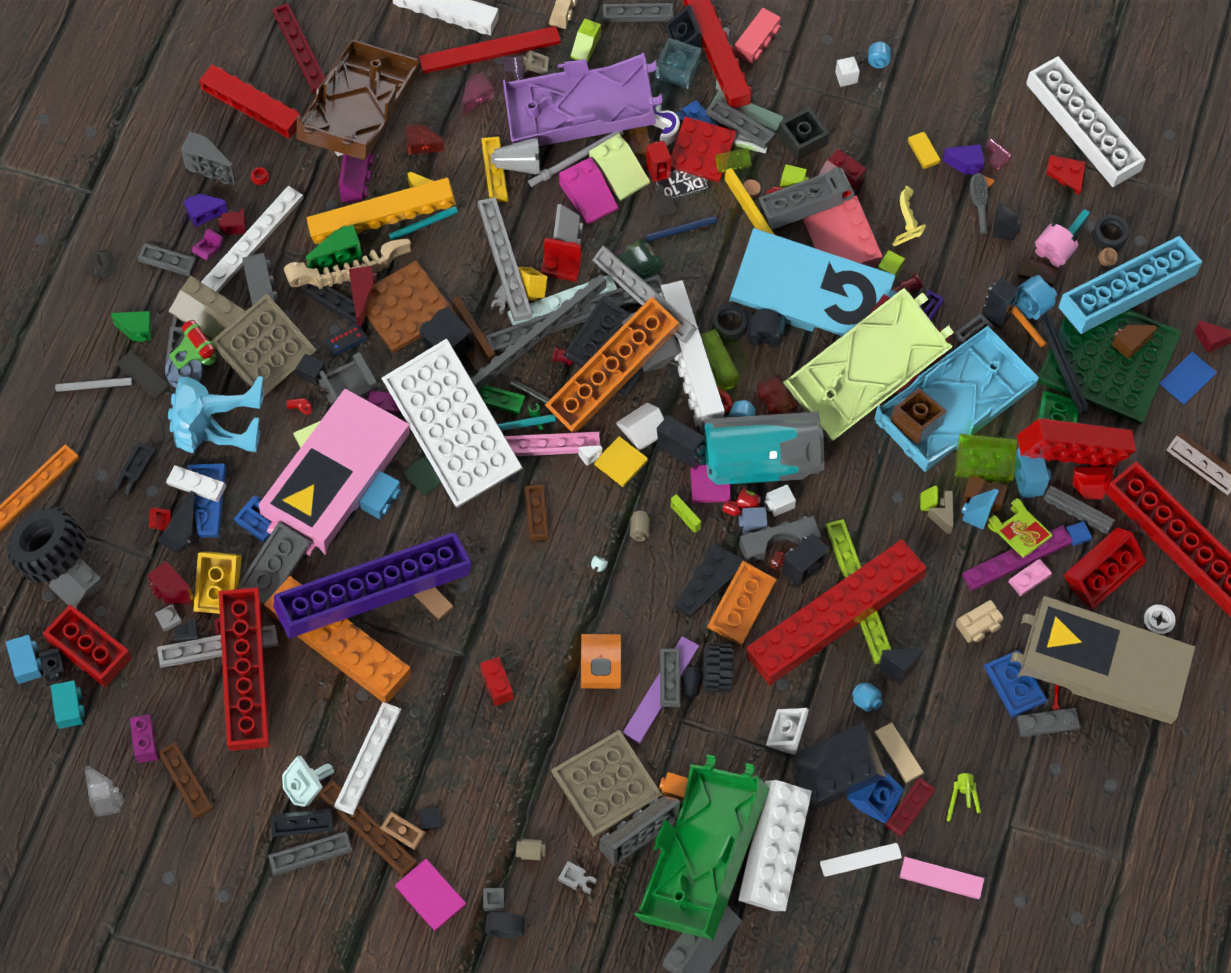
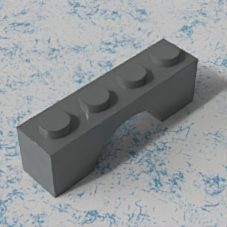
M805 516L791 523L786 521L776 527H764L758 532H746L740 536L739 546L744 560L750 564L764 560L767 548L776 541L788 540L799 545V541L804 536L809 537L814 533L821 539V535L814 516L809 518Z

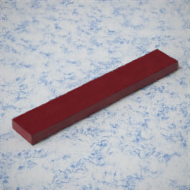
M286 3L273 8L272 13L312 93H317V88L324 80L325 75L289 4Z

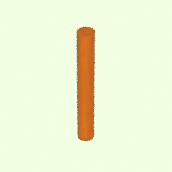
M1014 305L1012 311L1014 316L1041 348L1044 347L1047 342L1018 307Z

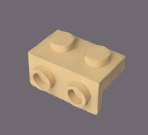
M556 0L549 25L566 29L568 20L571 21L572 8L576 6L577 0Z

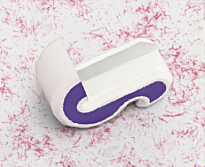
M661 105L654 106L656 124L653 125L664 129L660 136V141H664L666 145L672 144L677 139L680 131L679 117L672 111H661Z

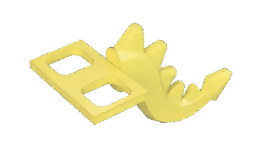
M905 186L900 195V206L906 221L905 229L907 232L898 235L893 246H897L915 237L919 238L926 228L925 224L917 227L918 222L914 219L913 210L909 208L910 203L908 201L910 200L909 197L913 195V189Z

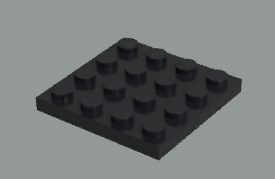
M603 296L563 356L582 368L623 326L622 322L631 314ZM641 367L617 392L626 397L643 372V368Z

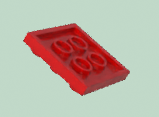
M684 117L671 155V169L720 183L736 137V131Z

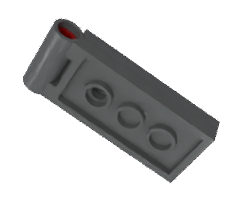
M834 168L830 172L761 196L758 199L771 230L839 206L843 204V201L852 199L854 191L843 169Z

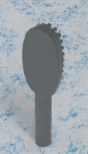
M978 173L971 178L970 194L973 204L978 207L980 234L984 235L988 233L985 205L988 202V187L985 177Z

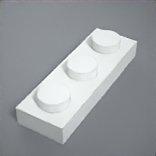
M175 465L166 481L170 486L187 492L193 491L195 495L216 502L219 501L226 488L224 482Z

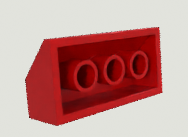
M1116 528L1064 574V577L1070 589L1088 607L1094 609L1146 563V560L1133 533Z

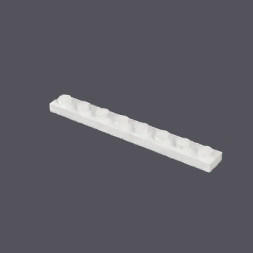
M288 186L201 283L219 293L244 265L242 258L252 256L303 200V195Z

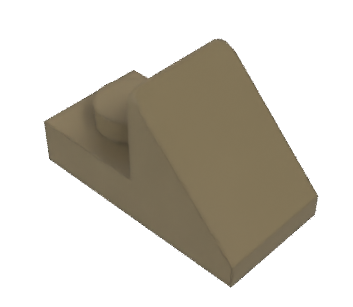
M944 491L943 498L940 497L939 508H930L928 512V517L947 534H951L953 529L952 491Z

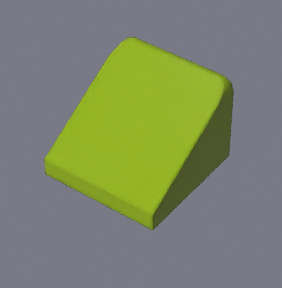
M933 486L921 493V510L929 511L930 508L937 507L938 487Z

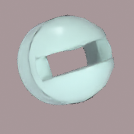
M594 556L591 567L594 570L596 566L598 567L597 572H601L606 568L608 562L601 557Z

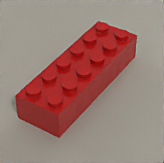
M1039 418L1017 434L1021 456L1031 459L1042 458L1047 461L1059 460L1061 462H1076V464L1101 465L1113 468L1136 451L1132 430Z

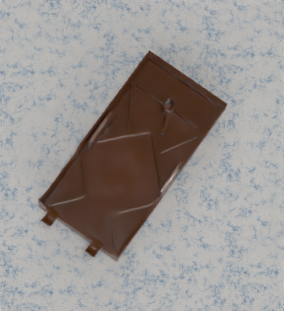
M351 40L317 88L315 99L301 119L300 116L297 117V140L366 160L416 77L418 59Z

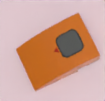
M581 634V688L621 689V634Z

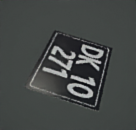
M678 170L671 171L670 178L655 182L663 202L710 189L705 178Z

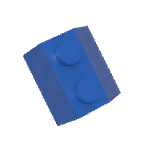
M884 770L886 778L848 795L847 799L858 810L883 823H887L904 789Z

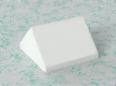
M646 403L619 420L616 424L635 448L641 451L658 440L656 428L664 418L658 407Z
M807 708L777 709L766 746L793 755L796 754L809 710Z

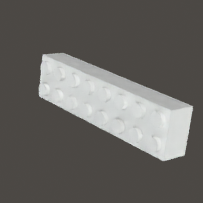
M1059 56L1029 72L1027 86L1112 187L1142 171L1146 159Z
M682 280L661 285V291L658 294L697 328L687 343L682 342L674 335L681 351L674 360L679 362L678 372L679 376L683 377L685 381L683 382V388L690 397L688 404L690 410H694L695 413L693 415L695 426H699L700 432H704V419L724 418V408Z

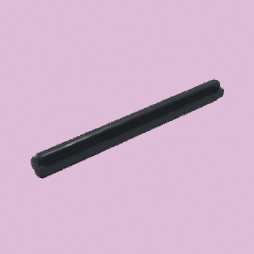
M1049 315L1042 316L1040 323L1079 414H1085L1089 411V407Z

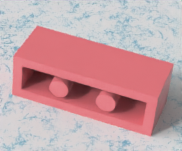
M762 8L736 42L734 55L750 64H753L756 59L758 60L763 53V49L770 45L774 34L777 35L779 33L781 17Z

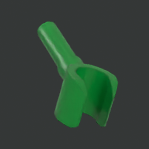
M537 403V410L533 411L530 409V406L528 407L530 417H540V407ZM538 424L539 430H544L543 425Z

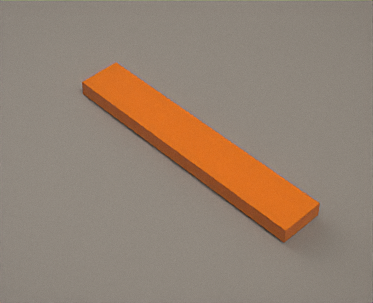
M65 444L0 505V533L80 459L79 455Z

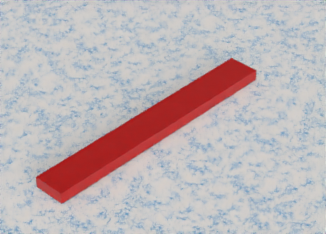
M554 26L420 55L418 57L422 73L425 74L561 43L557 28Z

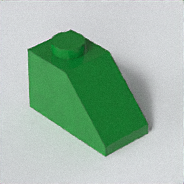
M149 311L111 313L114 325L132 341L144 342L151 340L152 319Z

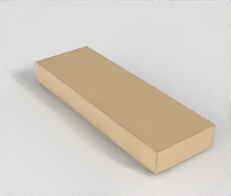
M893 723L875 731L876 738L905 783L923 775L924 772Z

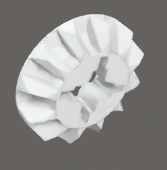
M1154 605L1145 612L1144 624H1146L1148 630L1164 635L1175 626V616L1168 607ZM1160 614H1162V615H1161V617H1162L1161 620H1162L1163 622H1161V624H1160L1159 626H1157V620H1155V619H1157L1158 616H1160Z

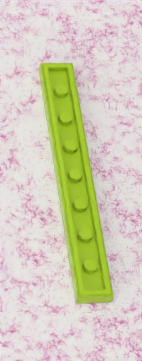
M842 519L825 524V528L845 579L860 569L861 565L845 521ZM876 611L861 621L860 625L874 663L878 664L882 650H891L879 614Z

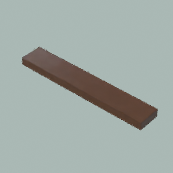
M332 780L318 793L319 797L404 878L418 862L388 833L381 830V826L359 805L353 815L334 808L342 788Z

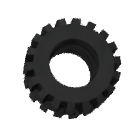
M707 643L704 648L703 658L705 693L730 694L734 675L733 647L731 644Z

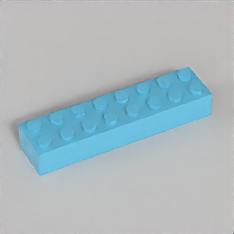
M1178 236L1064 293L1059 309L1082 334L1197 275L1202 261L1185 241Z

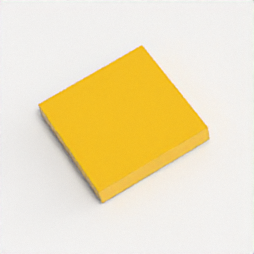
M619 436L594 462V465L624 487L648 462V458Z

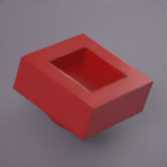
M151 508L149 528L165 530L170 522L171 510Z

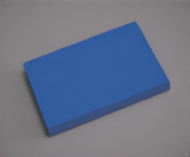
M1012 653L985 664L984 668L1011 718L1046 703L1047 698L1036 678L1030 676L1017 677L1021 664L1016 661L1010 662Z

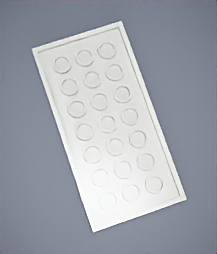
M447 339L382 377L394 401L457 508L523 469Z

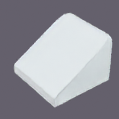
M601 446L578 448L579 457L586 466L596 461L602 454Z

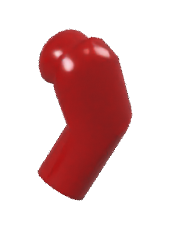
M717 387L723 402L724 414H728L733 406L730 394Z
M304 398L286 400L288 409L297 408L306 415L311 414L313 411L312 404Z

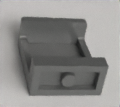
M360 352L353 355L354 361L327 374H324L323 371L319 372L320 379L318 382L322 390L326 389L328 392L327 398L331 405L334 404L344 389L361 398L369 395L370 391H378L377 382Z

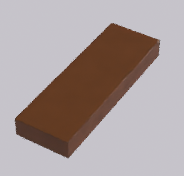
M544 484L525 486L529 540H549Z

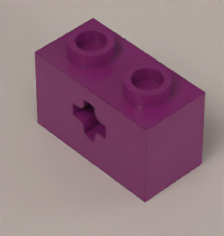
M150 714L130 718L134 756L137 762L143 763L158 760L154 725Z

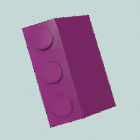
M371 152L366 160L343 155L339 178L342 202L359 203L364 201V197H368V186L366 185L371 180L369 168L373 166L374 155H371Z

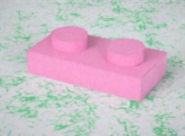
M1038 559L1009 579V583L1021 597L1049 578L1052 573Z

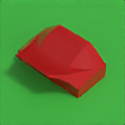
M1074 467L1073 487L1079 491L1083 500L1103 499L1109 483L1112 482L1113 468Z

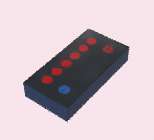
M355 323L326 338L325 343L333 356H336L366 341L367 337L361 327Z

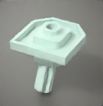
M297 756L282 775L283 789L294 805L308 806L323 788L319 781L334 773L333 767L330 764H325L313 770L309 768L302 756Z

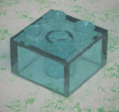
M668 38L656 64L655 78L689 88L701 61L702 49Z

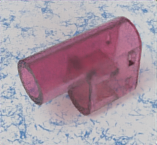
M992 138L985 144V147L992 152L987 162L999 171L1011 159L1013 154Z

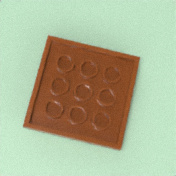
M414 261L374 284L375 292L366 315L391 352L395 353L421 338L419 333L421 325L426 321H430L437 311L444 309L446 306L452 311L453 309L419 263Z

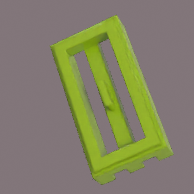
M677 494L671 498V508L693 532H698L701 529V520Z

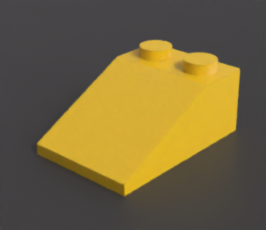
M215 552L198 553L194 600L195 612L220 614L218 591L238 589L242 555Z

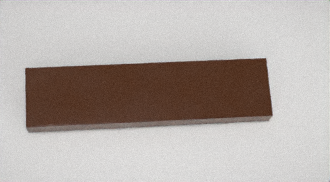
M174 742L159 750L158 754L195 819L214 810L177 743Z

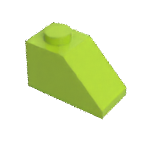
M584 19L578 30L571 58L575 60L586 59L588 63L601 37V24Z

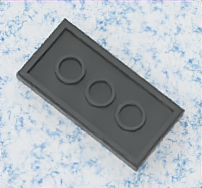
M279 521L237 588L258 587L261 593V603L265 604L287 578L292 575L312 542Z

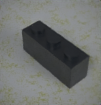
M1002 278L997 283L993 282L990 285L989 293L985 298L987 302L982 308L984 310L983 315L1000 329L1011 317L1019 292L1018 288Z

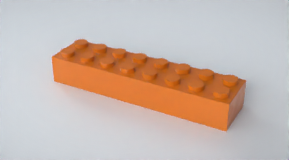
M651 297L545 406L571 432L577 433L682 327L681 324Z
M289 576L274 594L295 588L301 584ZM273 594L264 604L265 610L268 615L281 624L273 608ZM347 619L297 636L382 702L388 703L412 676L411 668Z

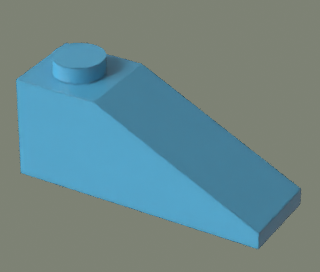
M993 489L973 496L969 503L965 502L961 511L964 514L962 521L983 530L999 490Z

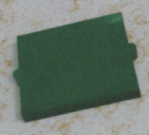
M426 454L417 462L414 461L413 465L403 472L407 479L424 496H427L435 488L438 489L442 483Z

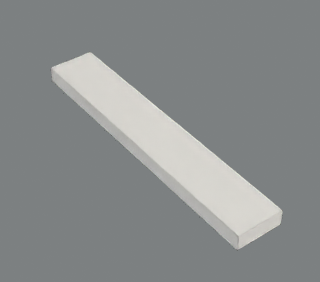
M382 702L334 808L351 815L354 814L398 720L401 708Z

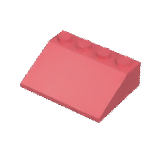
M853 196L848 201H843V204L803 219L815 249L875 269L878 268L882 261V254L857 196Z

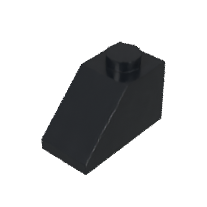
M999 203L994 219L992 237L1014 240L1015 235L1019 234L1021 223H1018V215L1004 204Z

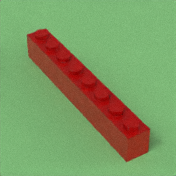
M683 0L685 7L688 5L692 6L702 33L701 45L728 106L735 109L749 105L751 96H753L752 89L746 84V75L740 70L738 58L735 59L734 48L728 43L727 32H723L722 21L716 16L715 5H711V0Z

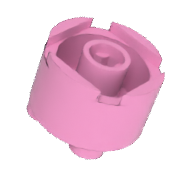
M1049 224L1035 241L1037 247L1035 252L1040 257L1045 256L1050 259L1051 264L1058 268L1060 265H1064L1078 248L1077 240L1074 242L1071 239L1073 235L1064 227L1057 224L1053 227L1052 224Z

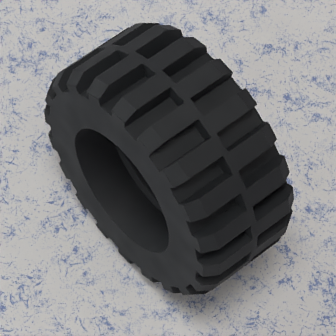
M49 506L46 509H37V512H31L27 518H23L20 521L21 523L13 529L14 533L10 535L9 543H7V556L11 564L28 580L37 583L50 582L51 579L56 580L61 574H66L70 567L73 568L76 564L75 561L81 557V550H84L85 534L82 527L62 508Z

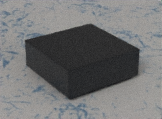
M439 807L419 809L421 830L442 829Z

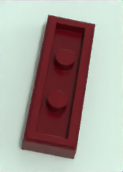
M919 777L885 826L900 837H903L934 794L936 788Z

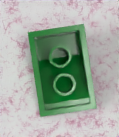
M342 226L331 233L306 256L307 267L311 269L317 268L321 275L324 274L323 270L328 267L330 272L333 271V267L336 265L340 269L343 268L345 263L352 265L355 260L361 262V247L354 226Z
M1043 391L1036 420L1041 418L1077 423L1078 410L1073 399Z

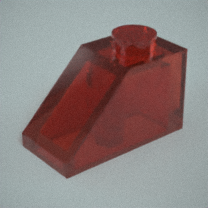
M415 124L406 126L408 154L444 152L443 138L425 125Z

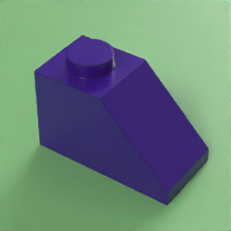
M981 145L945 148L943 161L961 173L975 175L983 171L985 162Z
M203 194L190 196L187 200L183 201L185 210L194 227L217 218L222 213L228 212L225 200Z

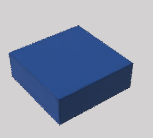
M1084 521L1066 527V531L1073 540V546L1091 541L1092 537Z

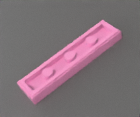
M908 857L904 858L899 877L975 899H980L984 878Z

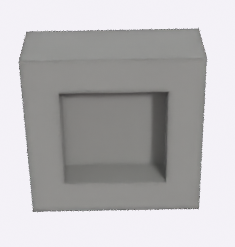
M173 604L155 613L164 632L182 623Z

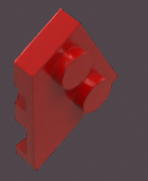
M1050 155L1046 174L1053 179H1057L1060 184L1068 185L1075 190L1074 193L1080 195L1086 162Z

